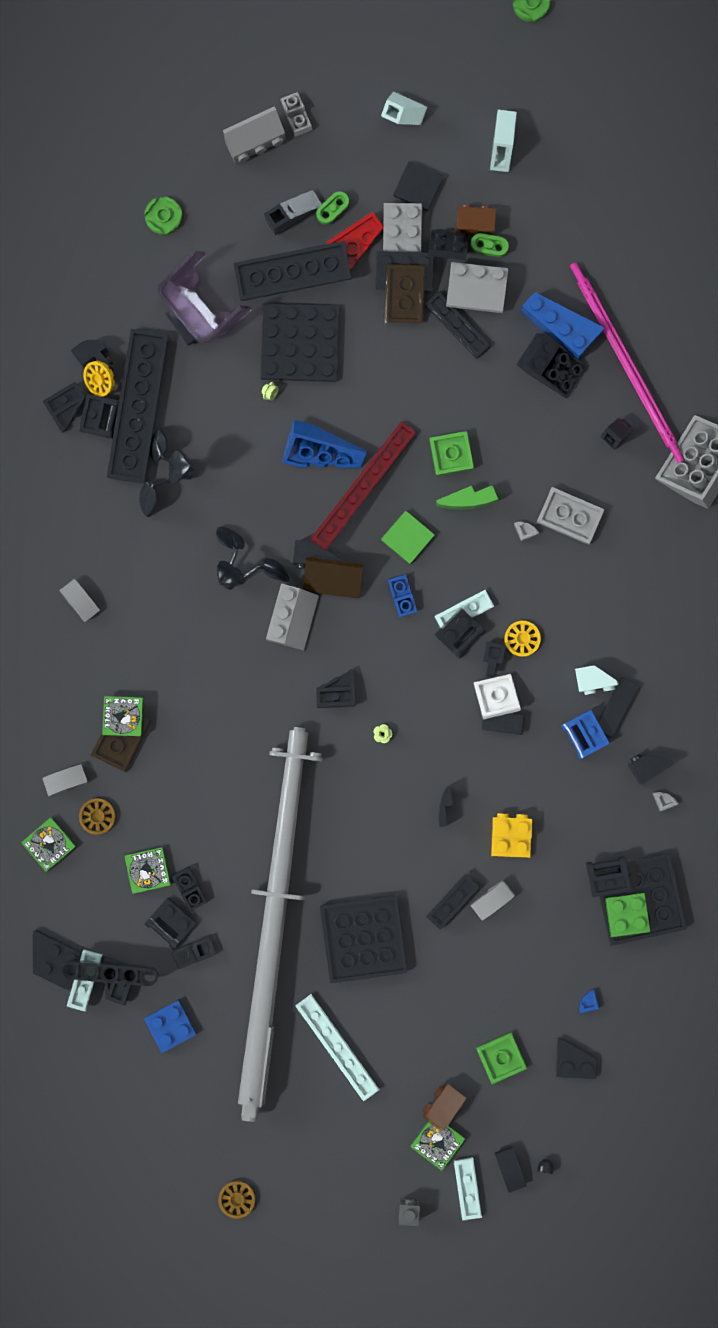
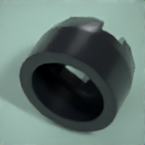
M543 1159L538 1164L537 1171L553 1174V1163L548 1159Z

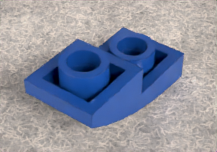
M406 574L387 579L398 616L402 617L417 612Z

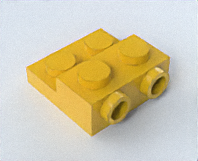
M497 814V817H493L491 856L530 858L532 819H528V815L516 814V818H509V814Z

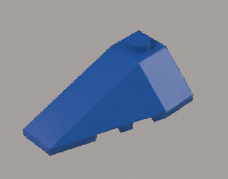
M294 420L288 435L282 463L300 468H307V465H318V468H325V465H336L338 468H361L366 450L312 424Z

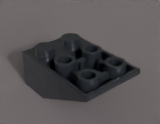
M536 333L516 364L528 375L564 398H568L587 368L551 336Z

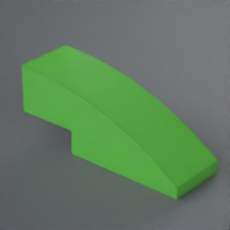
M492 485L477 492H474L472 486H469L436 500V505L446 509H475L496 503L498 497Z

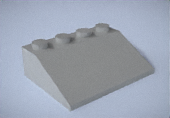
M694 415L676 444L685 460L677 463L671 452L655 479L688 500L709 509L718 494V425Z

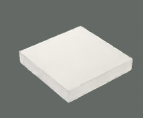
M511 674L474 682L483 719L521 711Z

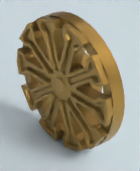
M99 798L87 801L79 812V821L82 828L88 833L95 835L109 831L114 825L116 818L113 806L108 801ZM92 802L95 803V809L91 806ZM99 802H103L102 807L99 809ZM106 806L110 808L108 811L103 812ZM88 807L91 812H86L84 809ZM112 814V818L105 817V815ZM86 815L89 816V818L83 819L82 816ZM104 820L109 821L110 825L107 826ZM91 821L90 825L86 827L85 824ZM96 824V831H92L93 826ZM100 824L104 827L103 831L100 830Z
M235 1180L227 1183L219 1194L218 1202L220 1209L230 1218L239 1219L247 1216L255 1204L253 1189L244 1181ZM238 1184L242 1186L239 1192L237 1187ZM229 1186H233L234 1192L229 1188ZM245 1188L249 1190L248 1192L242 1194ZM227 1191L230 1195H224L223 1192ZM251 1195L252 1199H246L245 1197ZM222 1199L229 1200L225 1203H222ZM244 1203L250 1204V1208H248ZM231 1205L230 1209L226 1211L225 1207ZM240 1207L245 1210V1213H241ZM234 1208H236L237 1211L236 1215L232 1213Z

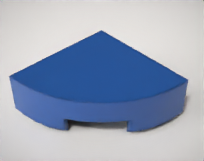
M595 990L587 992L582 997L579 1005L580 1013L599 1009Z

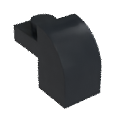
M85 340L71 349V352L84 369L87 364L97 360L106 363L109 366L108 368L112 372L114 371L111 367L113 362L106 354L109 351L103 343L97 340Z

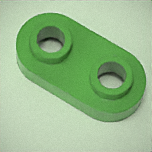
M335 192L317 209V220L323 225H329L348 208V196L344 192ZM342 201L343 204L339 206L336 202ZM327 213L330 216L328 218H324L323 214Z
M479 233L471 240L472 250L481 255L503 257L506 255L509 247L507 240L499 236ZM481 242L484 246L478 247L477 243ZM501 246L502 250L497 251L495 247Z

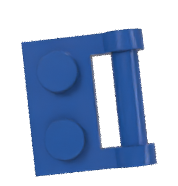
M592 710L561 726L563 731L566 730L576 748L579 760L610 744ZM576 724L590 747L586 750L572 727Z

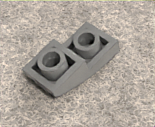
M298 92L281 98V103L295 137L311 131L312 125Z
M75 579L59 590L84 622L100 611Z
M81 764L42 778L48 797L87 783Z
M502 880L488 889L486 894L473 901L471 907L480 919L484 920L510 901L515 894L505 881Z

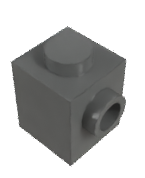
M412 1198L400 1200L399 1225L419 1226V1201Z

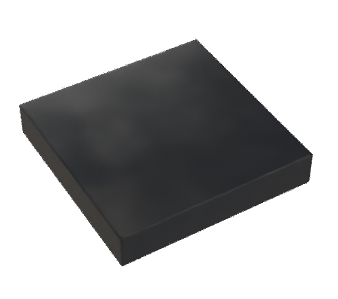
M409 161L393 197L407 203L422 204V210L428 211L443 176Z

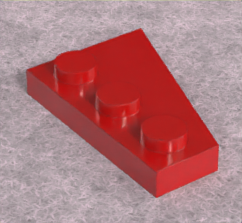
M371 212L327 241L326 244L345 241L351 271L381 233L383 226L374 212Z

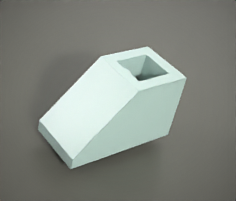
M393 91L385 103L381 116L397 124L421 125L427 107Z
M596 666L575 669L579 692H584L585 695L594 694L596 689L603 688L604 692L615 690V686L619 685L617 680Z

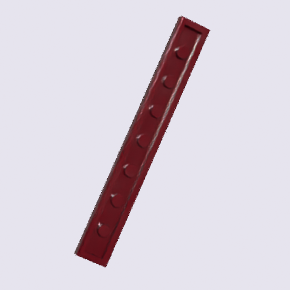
M402 421L399 423L311 537V541L325 551L329 548L416 435V431Z

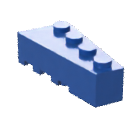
M536 292L533 293L521 308L523 315L577 359L588 350L604 330V327Z

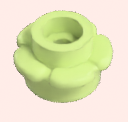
M273 382L265 384L262 389L263 398L271 401L274 400L279 388Z
M384 724L377 726L374 729V739L377 742L387 743L392 737V730Z

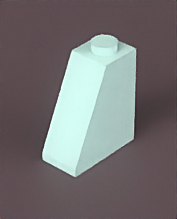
M498 110L490 170L509 172L516 112Z

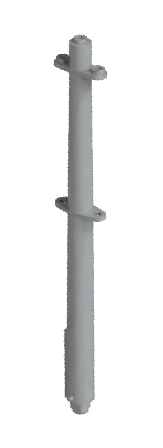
M294 727V730H290L287 753H283L284 749L272 748L269 754L271 756L285 757L286 762L267 891L252 890L251 894L265 895L266 902L238 1104L243 1105L242 1120L257 1122L259 1109L265 1105L274 1035L272 1022L287 898L305 900V896L288 894L303 760L322 762L323 758L321 753L310 752L309 756L306 755L309 733L305 732V728Z

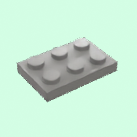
M384 203L383 251L421 252L422 204Z
M551 487L536 523L589 545L605 509Z

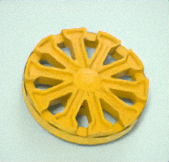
M97 360L86 365L84 381L91 393L102 397L111 393L115 380L113 379L112 370L108 368L109 366Z
M517 621L508 627L504 640L507 649L512 654L525 657L533 654L538 649L541 637L539 630L534 624L528 621ZM517 625L521 626V631L518 630ZM525 625H528L529 628L526 631H524ZM513 629L516 634L510 633V630ZM534 629L535 633L529 635L530 631ZM510 636L515 639L509 641L508 637ZM536 637L537 641L530 640V638ZM516 643L513 648L510 647V644ZM529 644L534 645V646H535L534 649H532V648L529 646ZM520 646V653H517L516 650ZM524 646L527 648L528 653H524Z

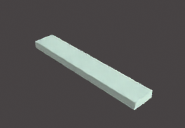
M310 994L295 1006L362 1100L365 1101L379 1091L376 1083L313 995Z

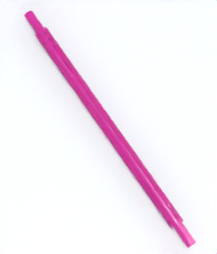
M577 262L573 263L570 267L578 280V286L600 326L604 327L603 331L666 447L670 448L677 463L683 462L685 459L676 445L677 441L592 285L588 278L584 277Z

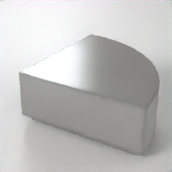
M514 523L521 541L539 534L538 530L529 523Z
M652 793L659 811L678 805L676 799L667 793Z

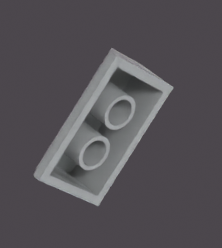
M275 106L223 130L226 146L235 163L245 162L250 156L262 154L267 148L271 146L277 147L286 140L285 132Z
M451 262L446 307L503 313L508 268Z
M281 584L266 640L304 651L319 596L300 588Z

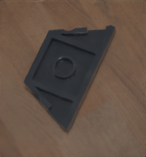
M34 930L33 974L69 990L73 986L74 980L66 979L63 976L62 966L69 960H80L82 952ZM72 964L67 965V972L75 974L76 967Z

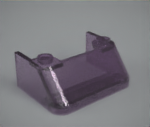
M193 250L159 284L158 294L198 342L209 343L231 330L252 308L239 305L232 313L224 311L215 316L193 290L200 279L194 267L207 255L203 251Z

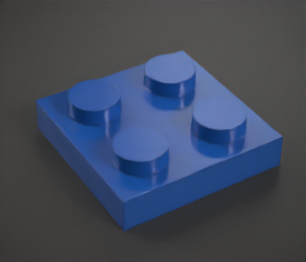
M179 1000L144 1018L161 1053L197 1034Z

